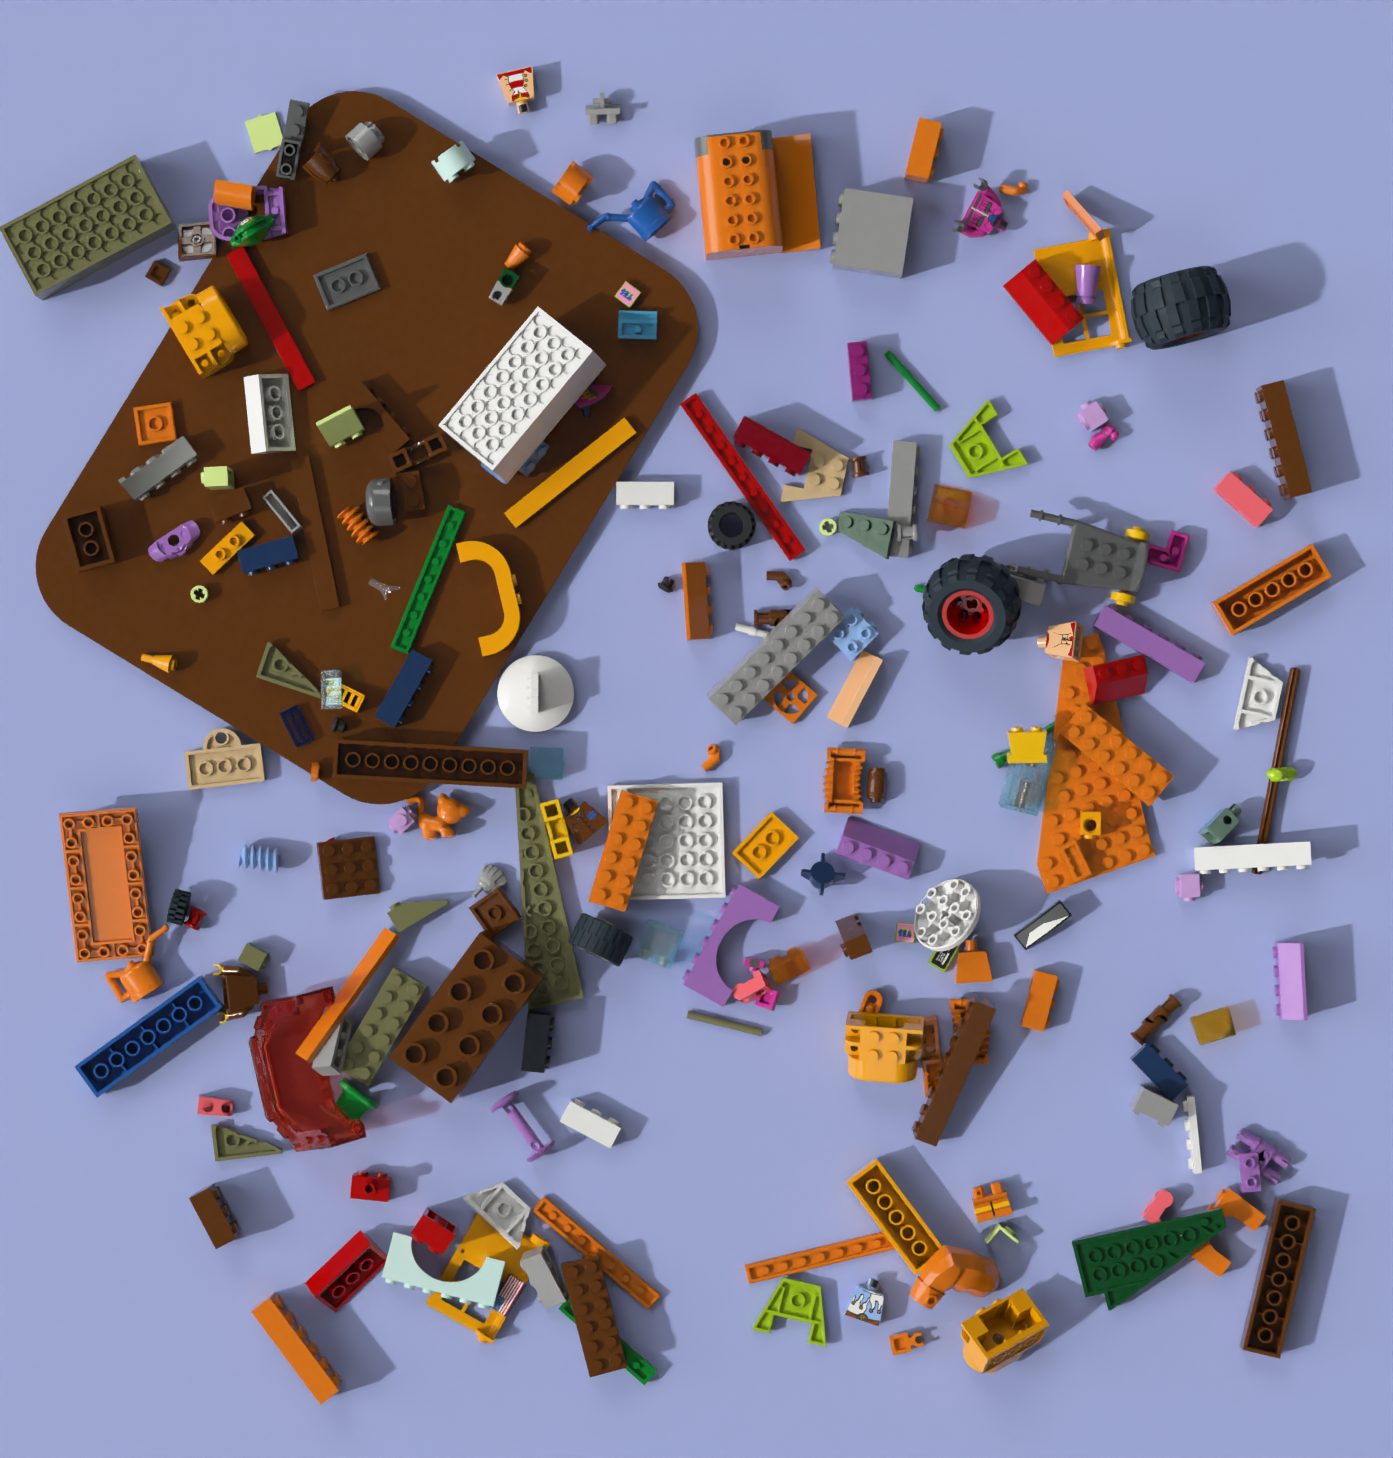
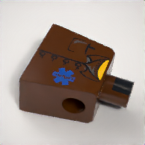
M571 797L563 804L570 813L564 820L579 845L608 822L604 816L586 801L578 806Z

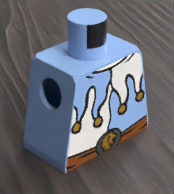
M869 1277L866 1287L858 1285L844 1309V1315L879 1326L884 1301V1293L877 1291L880 1281Z

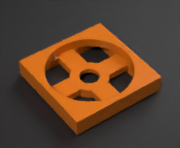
M790 671L767 694L764 700L793 724L816 698L817 694ZM788 680L797 682L795 687L789 690L782 683ZM803 688L807 691V702L805 704L798 699V694ZM776 690L783 695V701L778 706L774 701ZM789 693L794 694V700L789 701L787 695ZM792 704L799 709L797 713L793 714L784 712L788 705Z

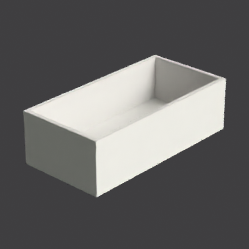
M537 307L438 426L497 476L508 483L604 369L606 364L586 344L541 308Z

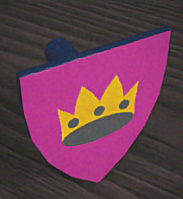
M589 385L574 404L580 410L582 409L584 417H590V406L603 402V399L610 393L613 387L610 385Z

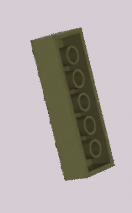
M395 966L392 968L348 1044L342 1072L366 1086L371 1084L428 985Z

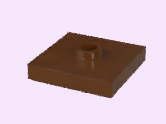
M501 886L469 907L483 929L493 937L522 918Z

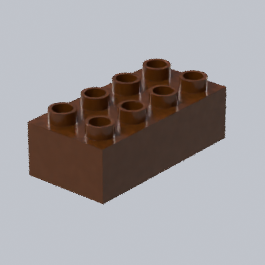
M485 930L480 932L389 1058L448 1102H454L546 975Z

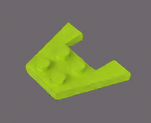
M989 399L949 445L968 478L1028 465L1018 448L1001 458L982 425L998 416Z
M783 1277L751 1329L771 1333L774 1315L811 1323L807 1342L826 1347L821 1285Z

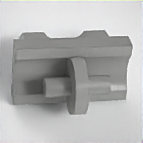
M600 93V98L593 99V104L600 105L585 106V115H588L590 125L599 124V115L607 114V124H617L620 104L605 105L612 104V98H604V93Z

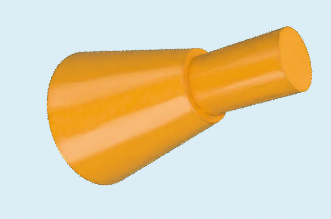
M143 653L141 656V661L152 663L169 674L176 670L178 661L175 659V655L152 656Z

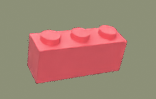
M1228 472L1213 488V491L1255 528L1258 527L1273 511L1270 507L1272 504L1264 497L1262 499L1256 495L1257 491L1251 485L1246 486L1241 482L1243 478L1239 474Z

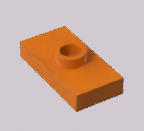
M1077 840L1059 847L1075 883L1093 875Z

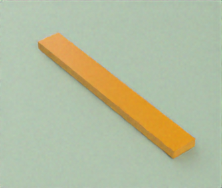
M624 417L504 514L515 528L519 527L635 435L636 431Z

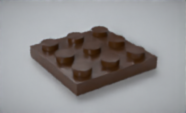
M374 836L316 843L323 900L380 893Z

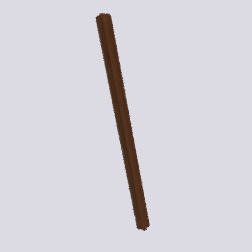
M1290 668L1271 769L1283 767L1301 672L1299 668ZM1269 779L1257 844H1268L1280 781L1272 782ZM1257 867L1252 868L1253 874L1261 875L1263 872L1258 871Z

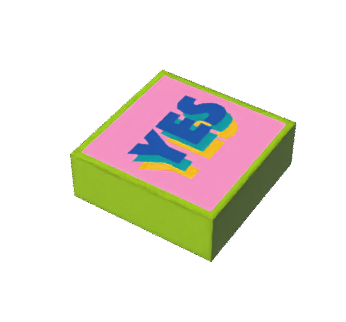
M625 281L614 297L628 308H631L641 292Z
M897 922L895 941L914 943V924Z

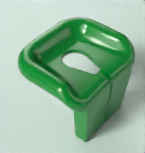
M343 1078L340 1081L343 1092L331 1111L351 1126H354L368 1109H377L380 1106V1102L378 1100L372 1101L350 1085L348 1078Z

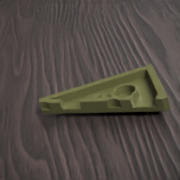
M267 642L256 677L321 698L322 693L272 643Z
M211 1124L215 1162L283 1153L281 1147L217 1124Z

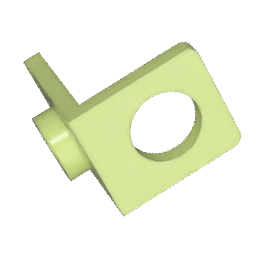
M999 1223L985 1238V1242L988 1244L997 1232L1001 1230L1017 1244L1020 1242L1013 1236L1015 1232L1007 1225L1004 1228Z

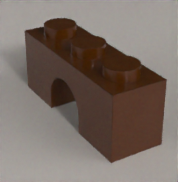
M441 432L422 439L421 442L387 455L395 474H399L449 451Z

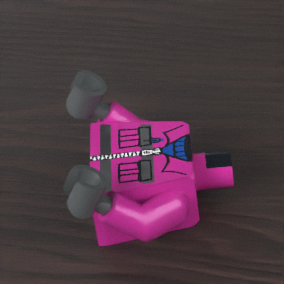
M978 178L981 180V185L974 184L973 186L981 190V192L977 191L963 220L954 221L958 223V228H952V231L960 232L970 238L989 235L993 227L1004 233L1009 222L999 218L1003 210L1001 202L996 193L988 186L987 181Z

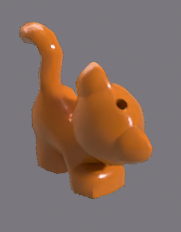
M442 793L438 797L436 817L424 812L425 800L420 795H414L406 799L408 804L415 802L418 804L417 823L422 830L423 838L426 840L438 839V833H441V836L445 838L456 837V831L450 828L449 825L459 823L463 817L470 813L469 806Z

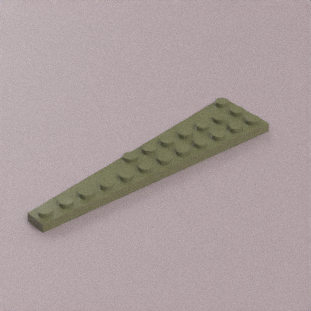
M534 773L527 775L526 789L515 788L525 960L546 975L527 1001L528 1011L584 998L573 945L568 942L570 938L569 927L540 807Z

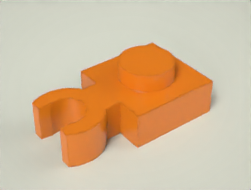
M908 1332L889 1335L892 1354L897 1355L911 1352L912 1345L922 1347L924 1345L923 1342L918 1343L915 1341V1338L921 1336L922 1333L915 1332L910 1337H908Z

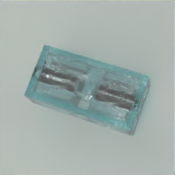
M1046 737L1044 752L1047 754V763H1009L998 803L1000 807L1038 816L1057 746L1055 739Z

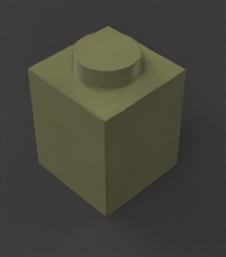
M247 943L238 961L259 971L261 968L265 969L270 959L267 958L268 952L251 943Z

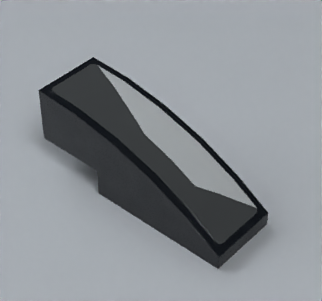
M1058 900L1016 932L1014 937L1026 950L1066 921L1072 914Z

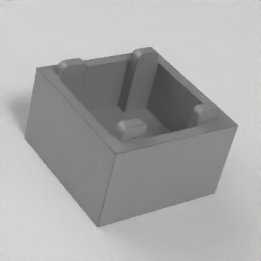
M1141 1085L1130 1104L1135 1114L1138 1115L1141 1112L1157 1120V1124L1161 1127L1170 1125L1179 1106L1174 1101Z

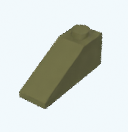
M448 899L405 902L403 904L397 902L389 907L391 911L387 914L397 931L401 932L450 902Z

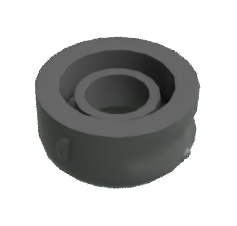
M392 477L372 479L366 487L367 515L370 522L375 526L396 525L397 502Z

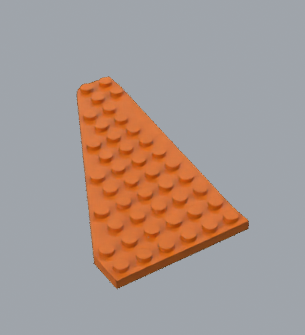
M1098 632L1083 637L1080 662L1062 660L1055 727L1036 864L1047 894L1156 856L1149 838L1140 799L1058 734L1077 709L1085 703L1125 736L1116 700L1091 705L1083 668L1107 663ZM1080 811L1101 812V835H1096V839H1084V835H1080ZM1088 820L1085 824L1086 829L1089 831L1093 830L1095 822ZM1074 840H1077L1093 875L1076 883L1059 850V847Z

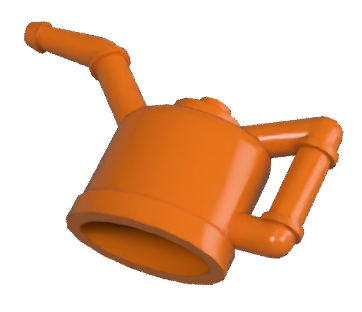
M167 924L151 934L146 940L142 962L137 961L134 963L131 960L126 963L128 967L124 970L111 971L105 974L107 983L115 993L117 1000L121 1003L129 999L135 1003L165 984L151 964V957L155 941L169 930ZM116 978H120L121 983L127 991L126 993L122 992L121 988L115 980Z

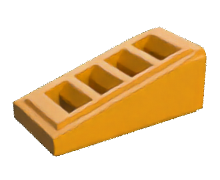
M331 680L332 682L328 685L330 688L326 696L341 702L342 706L358 713L366 695L341 684V689L345 691L341 700L336 699L338 694H336L335 698L330 696L333 689L332 686L335 685V682ZM348 692L352 693L348 702L345 703L344 700ZM355 695H357L358 699L355 705L352 706L351 703Z

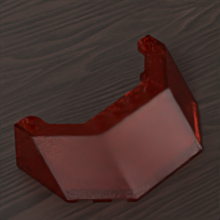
M333 986L262 1001L260 1006L262 1009L261 1015L257 1016L253 1027L255 1029L254 1036L250 1037L248 1042L265 1118L269 1122L273 1121L275 1123L277 1131L284 1139H289L292 1142V1148L296 1152L331 1148L367 1137L364 1123L359 1119L351 1120L335 1103L330 1076L320 1075L312 1068L313 1061L309 1063L296 1054V1051L323 1015L325 1007L334 1004L336 996Z

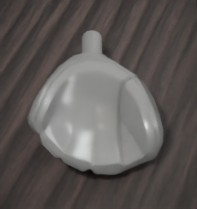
M484 865L478 877L477 884L479 887L472 896L476 898L482 890L492 892L499 886L503 888L507 881L502 870L494 865Z

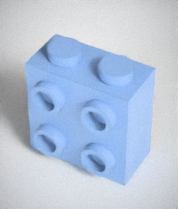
M850 607L843 614L845 618L826 636L851 661L879 634L876 631L878 627L871 620L867 622L863 618L865 614L858 607L855 609Z

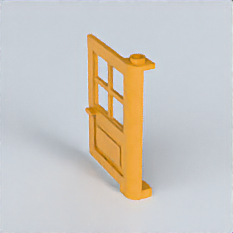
M1110 228L1102 229L1105 238L1101 241H1098L1090 232L1088 234L1089 240L1033 250L1037 262L1066 297L1076 295L1075 265L1102 266L1097 291L1103 290L1106 310L1085 314L1083 304H1079L1080 314L1084 317L1082 325L1085 340L1064 344L1061 337L1052 344L1054 357L1115 346L1116 349L1127 347V343L1132 342L1128 334L1110 242ZM1107 314L1111 335L1090 339L1086 318Z
M477 1213L439 1280L458 1282L459 1280L455 1279L454 1276L464 1260L481 1269L486 1257L506 1262L501 1281L505 1282L508 1276L512 1275L524 1283L525 1286L529 1277L520 1265L523 1253L541 1245H545L546 1249H548L550 1242L532 1232L530 1237L523 1233L521 1245L516 1249ZM434 1291L433 1295L430 1294L425 1304L475 1331L479 1341L485 1344L487 1342L493 1344L496 1334L521 1291L505 1316L493 1308L485 1323L465 1313L469 1304L465 1303L460 1310L442 1300V1293Z

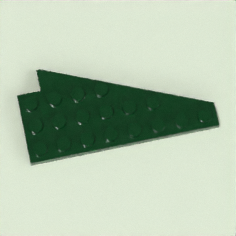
M1217 1208L1072 1240L1085 1297L1104 1294L1108 1311L1114 1309L1225 1229L1227 1226L1223 1209Z

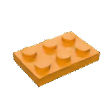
M770 812L735 848L732 854L760 879L799 837L774 813Z

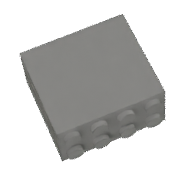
M845 188L843 193L840 192L838 206L841 207V212H837L835 221L838 231H834L832 244L836 245L835 250L831 251L829 262L833 264L832 269L901 279L914 198Z

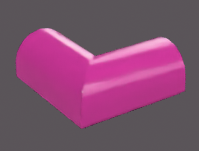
M1171 530L1166 548L1149 544L1146 563L1179 572L1190 535Z

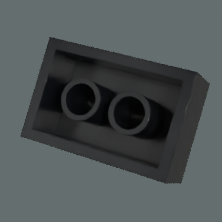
M528 1011L521 1071L544 1073L545 1069H549L551 1056H547V1051L551 1050L553 1040L549 1033L550 1030L553 1031L555 1018L551 1017L552 1013Z

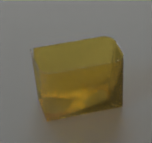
M1228 1007L1196 1015L1190 1019L1200 1045L1236 1035Z

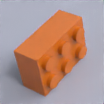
M919 117L904 179L927 184L928 179L932 180L935 170L932 162L937 160L940 147H936L937 142L941 143L944 129L941 128V122Z

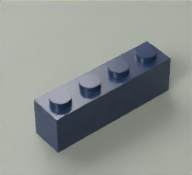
M412 649L374 717L394 728L397 725L401 726L406 718L403 715L407 708L411 709L416 700L413 696L416 691L420 693L425 684L422 680L425 675L429 676L434 668V665H432L433 660Z

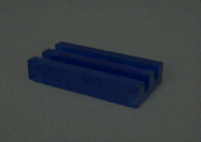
M298 705L279 713L297 748L314 740ZM294 710L296 711V713H297V715H298V717H299V719H300V721H301V723H302V725H303V727H304V729H305V731H306V733H307V735H308V737H309V738H307V739H305V737H304V735H303V733H302V731H301V729H300V727H299V725H298V723H297V721H296V719H295V717H294V715H293V713H292V711H294ZM286 714H289L302 740L301 742L298 741L290 723L288 722L285 716Z

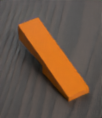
M927 1016L924 1021L921 1062L925 1097H927L929 1088L934 1086L936 1081L934 1077L937 1070H941L942 1067L936 1016Z

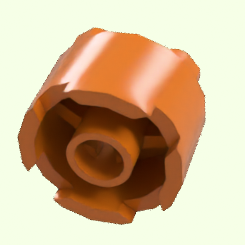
M572 161L551 192L569 205H575L583 194L580 190H586L593 177L590 172Z

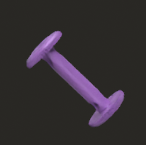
M513 1091L496 1102L491 1107V1112L493 1113L501 1107L504 1109L533 1149L534 1153L526 1159L527 1162H532L548 1152L554 1146L555 1141L551 1140L545 1145L542 1144L511 1101L519 1094L518 1091Z

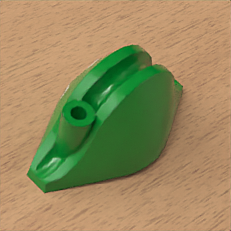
M273 215L250 216L243 219L230 240L233 247L254 246L261 243L276 221Z

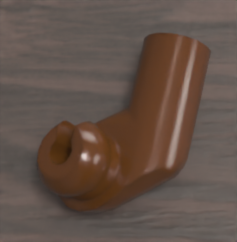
M767 571L766 580L777 581L785 591L791 588L792 581L784 571Z

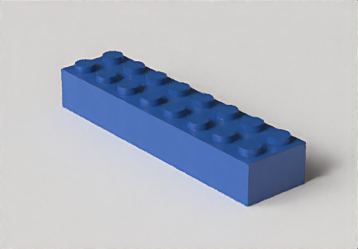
M201 975L74 1067L97 1098L220 1010L224 1005Z

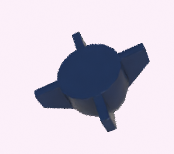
M821 853L820 862L813 864L811 870H801V876L809 880L812 886L818 889L821 896H823L825 888L830 887L833 882L844 880L846 873L835 872L832 865L825 862V853Z

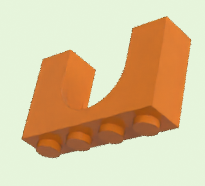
M1229 1187L1221 1189L1216 1196L1217 1201L1214 1205L1210 1204L1205 1210L1222 1208L1224 1217L1237 1218L1254 1232L1266 1218L1263 1213ZM1209 1240L1189 1254L1218 1277H1221L1232 1263L1215 1250Z

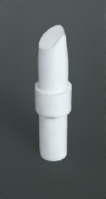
M736 623L735 626L736 631L747 633L751 636L765 638L770 633L754 626Z

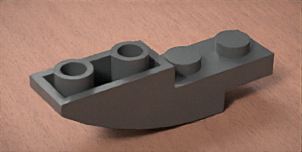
M290 99L276 177L291 180L296 178L308 122L307 117L310 106L308 102Z

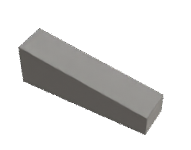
M270 490L262 497L291 534L295 536L304 529L273 490Z

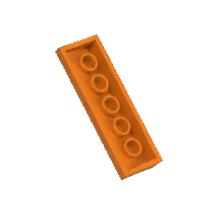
M806 133L772 138L783 241L782 253L820 250L811 134Z

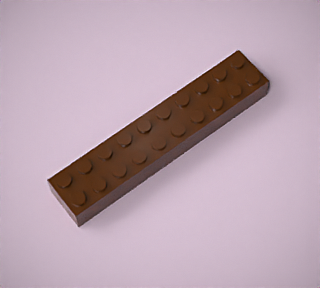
M335 739L333 778L526 789L529 750Z

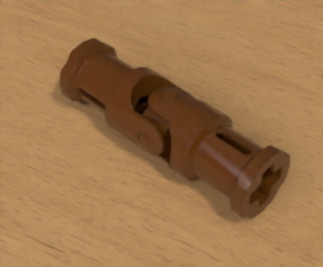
M793 609L754 610V627H757V625L777 626Z
M1170 994L1169 998L1162 1005H1158L1141 1022L1142 1025L1135 1032H1131L1130 1035L1142 1046L1144 1041L1151 1034H1155L1182 1004Z

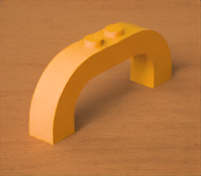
M479 541L457 543L460 563L481 560L488 563L494 570L504 611V622L501 628L494 634L479 637L478 639L483 657L496 654L512 643L520 627L521 615L519 605L522 604L520 593H516L514 587L518 585L516 575L511 574L506 559L494 547Z

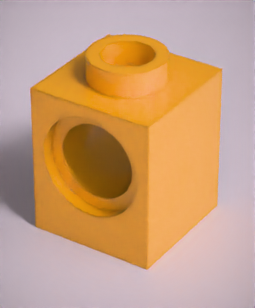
M1080 811V835H1084V839H1096V835H1101V812ZM1088 820L1095 822V828L1091 831L1087 830L1085 826Z

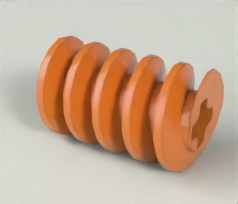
M352 504L343 510L337 518H344L342 524H349L346 530H354L351 536H359L356 542L357 544L363 542V546L372 540L379 531L372 532L371 530L374 525L367 526L369 518L362 520L365 513H357L360 507H352Z

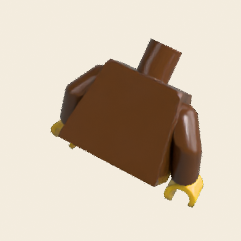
M221 964L213 965L220 968L219 973H213V975H221L225 1007L224 1011H220L217 1014L225 1016V1020H220L219 1023H225L228 1019L234 1020L245 1017L254 1009V1005L259 1003L258 995L268 994L267 984H257V978L251 976L249 971L239 966L225 965L223 967Z

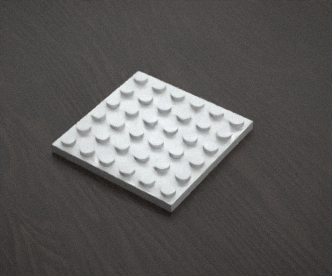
M722 782L607 785L609 830L621 790L658 800L629 900L726 898Z

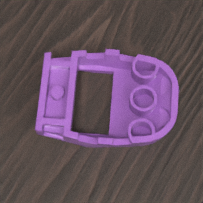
M254 186L257 188L256 195H264L265 215H273L276 220L264 240L288 234L285 189L283 187ZM214 196L210 200L208 211L211 231L219 239L230 241L239 223L249 217V212L244 209L216 205Z

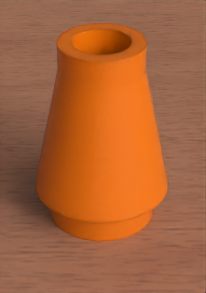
M519 242L518 245L515 244L504 264L513 271L530 257L532 251L525 244Z

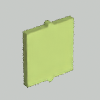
M275 112L263 116L258 115L257 118L245 121L255 154L266 150L272 151V148L281 146L283 135Z

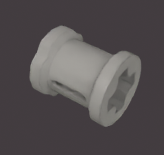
M897 524V542L911 539L917 541V524H913V526Z

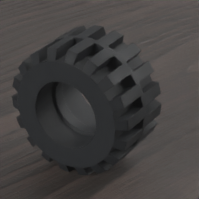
M727 501L719 504L713 509L708 519V533L712 541L717 546L726 550L740 549L747 545L755 532L756 522L754 515L748 507L736 501ZM734 514L742 520L743 529L739 535L728 537L722 533L720 523L726 515Z

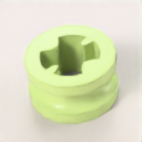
M826 518L821 521L819 530L825 536L833 535L836 531V523L834 520ZM825 522H829V525L833 524V529L829 533L822 528L823 525L825 526Z
M200 585L195 586L190 593L192 600L198 603L205 602L209 596L207 588ZM202 589V593L205 596L204 598L200 597V600L196 599L195 591Z

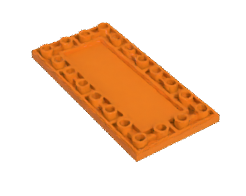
M137 807L59 813L76 961L88 962L144 957L146 940L151 935Z

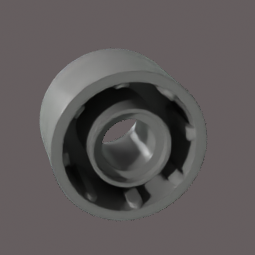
M372 122L359 123L345 136L350 146L367 161L382 148L381 143L384 142L383 134Z

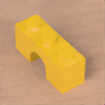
M559 798L540 803L554 859L573 855L574 852Z

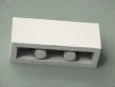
M616 482V505L620 506V509H632V506H640V509H651V506H659V509L668 510L670 506H674V482Z
M575 1099V1101L570 1100L559 1122L611 1148L621 1130L620 1122L612 1117H609V1119L603 1117V1113L595 1108H592V1110L586 1108V1104L578 1099Z

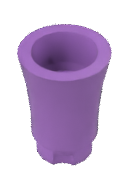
M1075 265L1076 304L1095 305L1102 266Z

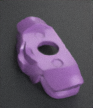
M193 520L181 524L156 540L148 548L149 555L158 562L183 556L194 545L193 542L200 537L201 532L198 525ZM172 535L179 537V543L176 546L169 544V538Z

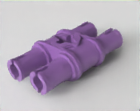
M1241 1128L1239 1132L1245 1135V1137L1237 1134L1236 1139L1250 1146V1150L1247 1153H1261L1263 1158L1262 1160L1259 1159L1260 1177L1262 1176L1276 1185L1278 1181L1272 1178V1176L1280 1179L1281 1174L1267 1167V1163L1272 1160L1286 1169L1288 1164L1283 1162L1282 1159L1290 1163L1291 1158L1278 1151L1275 1145L1273 1146L1266 1142L1261 1136L1256 1137L1244 1130V1128ZM1233 1144L1229 1149L1233 1150L1235 1154L1229 1150L1226 1152L1227 1156L1238 1162L1239 1154H1245V1152Z

